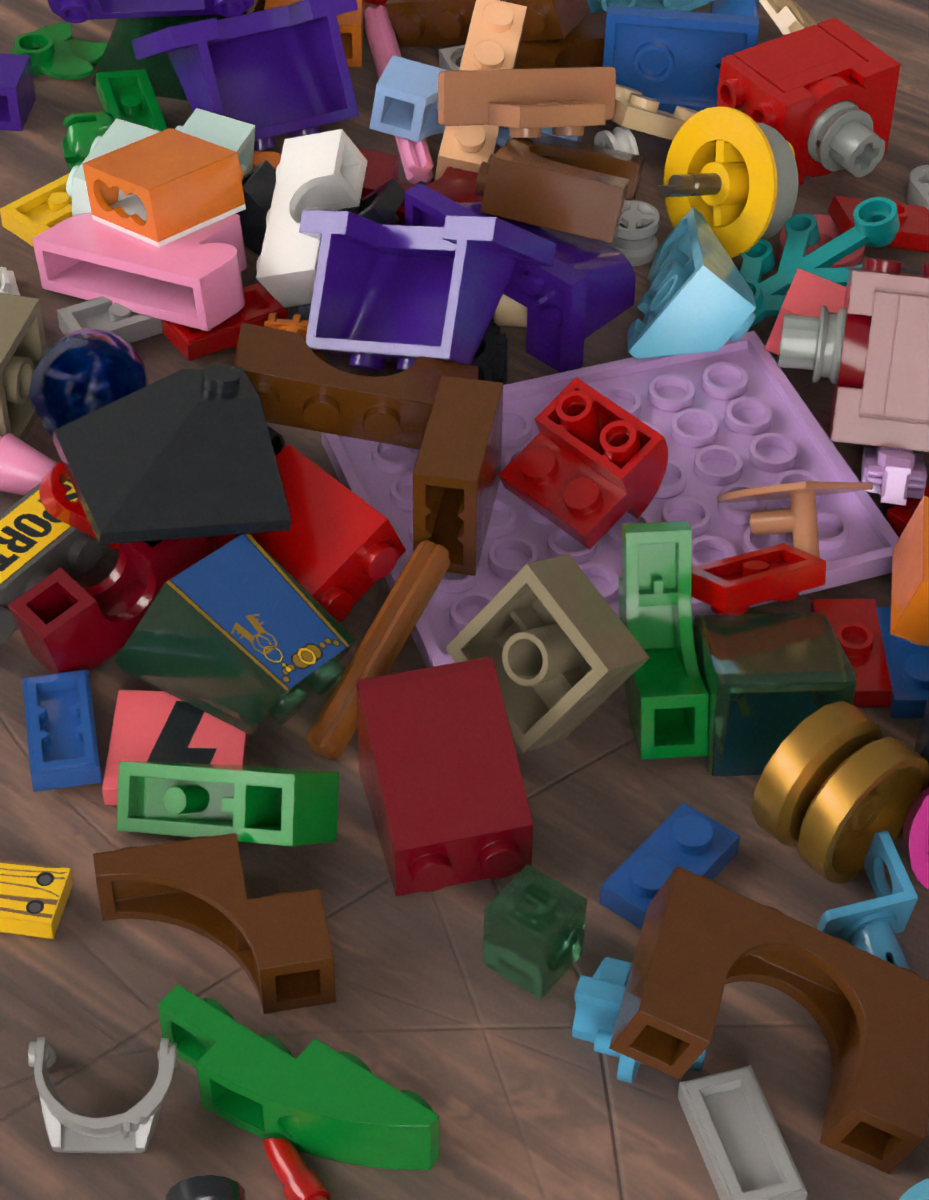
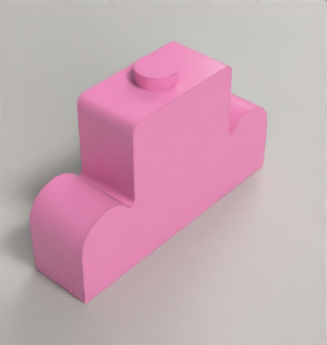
M92 213L70 217L32 238L42 289L85 300L104 296L112 300V304L119 303L131 309V312L204 331H210L239 312L245 305L241 272L247 268L241 221L238 214L228 216L161 247L154 246L93 220Z

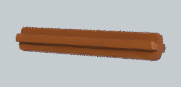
M424 540L417 545L306 736L309 749L314 754L328 760H335L342 755L358 727L356 680L387 675L450 566L449 551L443 545H436L429 540Z

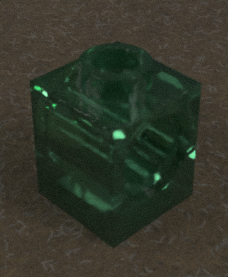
M527 864L484 909L483 964L539 999H542L583 954L587 899Z

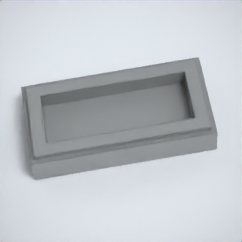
M751 1065L679 1082L678 1100L720 1200L807 1199V1190Z

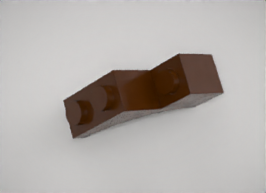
M236 833L211 837L199 836L190 840L142 847L130 846L120 850L93 854L103 921L115 919L160 921L192 930L210 939L229 953L245 970L259 996L263 1014L336 1002L334 956L321 890L285 891L267 897L247 899Z

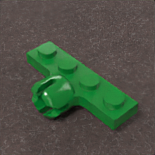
M146 69L96 73V92L103 111L71 113L63 120L62 127H68V130L66 132L67 136L62 141V149L69 172H71L75 165L82 164L90 153L95 138L103 136L116 118L158 131L168 129Z

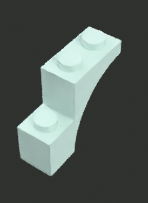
M196 108L183 126L178 125L175 130L238 152L243 176L252 170L255 125ZM116 118L103 136L95 138L90 153L82 163L161 131ZM83 164L75 165L69 174L66 186L67 195L72 197V217L92 213Z

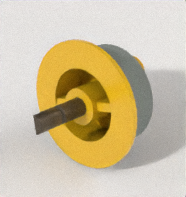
M711 107L697 112L681 126L668 151L664 168V185H657L659 194L665 198L667 212L674 228L689 210L694 207L703 215L730 258L733 259L741 256L740 253L748 252L760 239L766 240L774 236L785 226V222L792 216L797 199L798 169L792 145L777 130L769 125L756 123L751 117L740 110L731 107Z

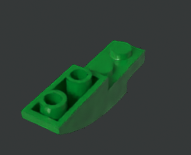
M178 984L158 1003L162 1038H170V1043H177V1057L197 1070L201 1106L234 1126L263 1139L280 1138L289 1140L297 1151L350 1165L383 1169L431 1170L439 1160V1115L433 1111L432 1107L420 1095L410 1090L399 1091L372 1074L369 1067L356 1055L346 1051L338 1053L315 1038L295 1059L288 1048L275 1037L267 1034L257 1035L235 1021L230 1012L218 1001L208 997L201 999Z

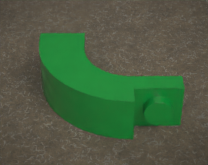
M688 521L622 524V577H619L620 620L650 657L625 681L632 732L641 760L708 756L709 694L699 672L694 646L691 608L692 529Z

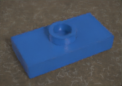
M89 670L22 678L33 791L102 783Z

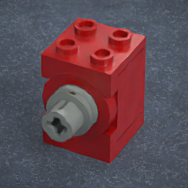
M834 17L817 23V25H812L736 52L734 55L722 57L720 78L717 86V107H731L740 110L751 117L756 123H763L777 130L794 149L798 169V186L804 184L805 175L819 177L846 169L855 177H863L874 170L883 158L884 153L887 152L901 64Z

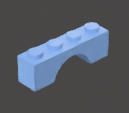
M392 55L376 85L369 129L415 142H420V140L435 134L444 133L445 126L438 123V75L440 71H445V69ZM500 126L497 145L503 147L506 141L511 140L513 137H509V127ZM552 127L541 128V133L552 135ZM557 136L574 141H582V136Z

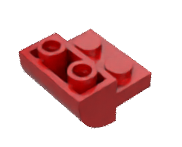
M575 377L534 419L540 433L498 475L504 488L585 547L591 549L626 512L638 519L646 510L663 481L668 464V447L663 435Z

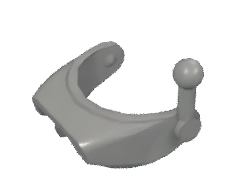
M37 1037V1041H30L28 1065L29 1067H34L44 1124L52 1150L60 1153H144L156 1130L164 1100L171 1085L173 1070L177 1068V1043H170V1038H161L160 1049L157 1055L159 1060L158 1075L153 1087L140 1102L125 1113L110 1117L92 1118L78 1114L64 1104L57 1095L48 1072V1068L56 1062L57 1053L55 1048L48 1044L47 1037Z

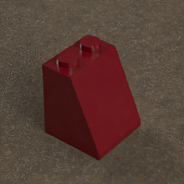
M492 657L356 680L359 774L395 895L400 896L421 891L434 892L446 886L488 878L501 879L514 873L532 870L534 825Z

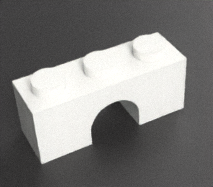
M343 129L288 138L284 141L281 160L276 168V184L271 208L266 216L267 227L262 251L256 265V279L284 308L311 304L321 241L299 233L302 210L338 211L357 207L360 204L368 161Z

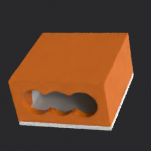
M172 128L82 163L93 220L157 247H161L246 209L242 186L243 169L238 159V152Z

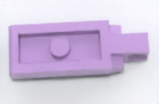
M877 446V448L864 447L861 482H873V490H864L863 492L880 494V503L906 506L907 497L923 498L927 480L924 454L913 453V450L880 446Z

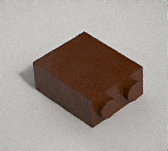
M442 375L414 467L413 552L417 545L424 540H429L436 545H443L449 551L450 566L446 571L448 573L476 576L500 482L498 474L501 472L503 383Z

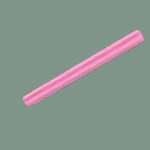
M382 5L376 9L369 6L363 12L365 18L364 28L379 79L392 55L402 57L387 8ZM395 136L406 179L414 185L420 181L429 183L434 177L432 172L434 164L426 138L420 140V142H415Z

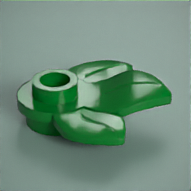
M59 23L18 36L14 41V48L10 54L30 55L33 76L47 74L53 78L76 80L88 77L94 73L93 67L99 64L108 51V44L106 42L74 39L70 24Z

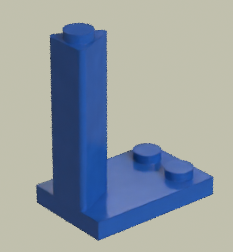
M715 0L711 2L710 13L608 5L603 67L615 68L616 84L641 91L643 93L642 96L659 101L658 110L674 113L676 106H682L699 112L706 108L717 107V86L720 78L721 58L731 54L734 55L736 52L757 45L760 2L759 0Z

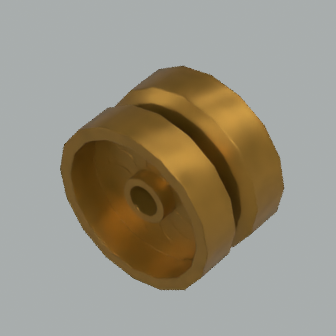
M844 701L835 702L823 706L804 719L780 744L765 766L754 790L751 812L756 823L781 844L793 847L798 846L797 849L802 861L828 882L842 884L859 877L865 872L863 863L876 832L887 830L894 845L901 838L909 806L918 794L929 785L928 761L901 740L890 736L884 738L880 725L854 705Z

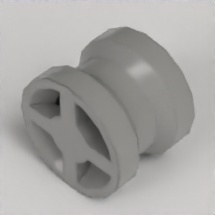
M625 200L618 233L612 243L605 241L604 243L619 250L625 255L632 266H641L651 262L658 248L657 238L654 234L659 228V211L654 206L643 201Z

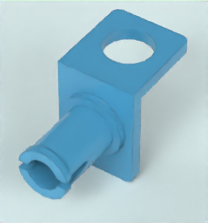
M884 830L875 833L863 863L877 898L825 911L821 916L817 930L844 939L852 946L896 966L910 969L895 934L904 931L918 896L889 832ZM884 862L890 873L892 891L885 878Z

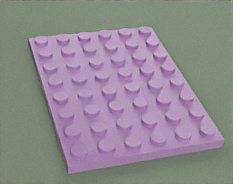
M755 331L746 332L736 342L729 339L719 351L643 359L631 357L503 385L501 471L540 433L534 419L577 377L665 437L668 447V464L663 481L655 497L638 519L626 512L591 549H588L504 488L500 479L476 576L446 572L412 630L411 635L427 668L455 663L445 647L527 563L565 554L571 555L620 618L619 577H622V524L688 521L692 529V567L782 543L794 547L793 533L755 536L749 524L750 516L755 511L790 508V498L717 503V496L737 490L803 481H860L784 372L778 367L770 352L764 350L765 345ZM321 432L322 445L340 483L385 516L406 549V552L397 560L392 571L385 576L386 582L390 590H392L413 554V471L419 450ZM863 491L815 496L820 558L826 560V581L823 586L799 592V596L892 573L893 548L899 537L869 494ZM691 597L692 622L723 615L713 612L710 609V605ZM772 600L765 601V602H762V603H758V604L751 605V606H749V608L756 607V606H760V605H764V604H768V603H772V602H776V601H772Z

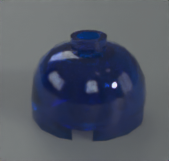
M84 328L66 332L45 348L32 372L29 398L32 407L35 406L37 414L43 420L42 426L53 437L54 430L150 384L143 359L130 342L111 331Z

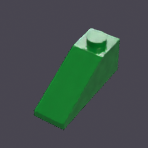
M119 761L116 830L194 838L236 833L238 842L282 846H300L337 841L339 771L267 766Z

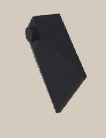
M213 363L200 369H181L54 430V445L99 545L290 530L291 516L261 400L242 367H234L224 363Z

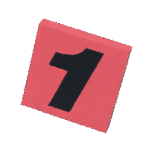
M118 690L102 786L104 805H117L119 761L245 766L251 718L250 693Z

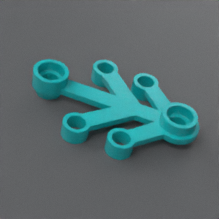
M873 197L862 201L853 211L855 226L806 255L807 249L815 245L820 238L817 219L809 213H799L791 216L785 222L787 238L778 272L761 282L762 275L770 272L776 263L772 244L760 239L748 252L740 253L742 259L740 273L753 291L756 309L753 311L756 317L751 327L759 323L766 316H778L786 297L783 294L789 290L798 268L846 287L849 267H827L864 245L883 247L890 244L895 239L900 228L896 203L885 197ZM862 264L857 265V266H855V267H851V268H861V269H862Z

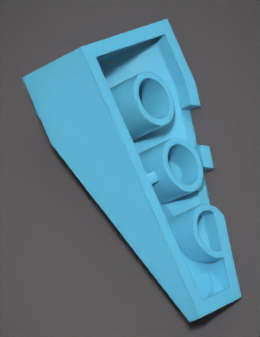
M694 207L689 210L656 251L647 277L651 285L648 291L639 299L637 308L645 316L643 322L637 318L629 327L627 333L628 353L636 359L719 351L729 339L733 342L739 340L755 320L756 315L753 311L756 309L753 291L703 215Z

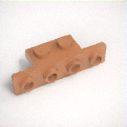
M566 67L440 71L438 75V123L442 126L494 125L509 127V137L540 138L541 128L552 127V135L583 136L584 126L605 125L606 120L614 118L616 70L614 67Z

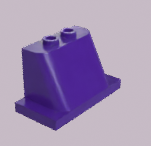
M302 0L287 6L219 20L211 18L172 26L131 40L136 60L168 55L193 112L196 108L255 125L254 151L275 147L274 136L289 133L290 138L316 134L320 133V125L359 116L336 17L358 10L356 0Z
M418 183L405 191V226L444 227L446 215L497 217L556 243L553 267L516 265L503 294L527 307L526 353L560 373L582 368L584 339L634 305L636 278L631 263L619 250L601 240L481 213L482 202H454L422 183Z
M302 210L299 233L321 241L305 342L313 351L350 359L349 366L370 371H383L385 362L398 363L397 370L404 371L412 366L419 356L471 365L516 265L553 267L556 243L497 217L446 215L444 227L381 225L349 211Z

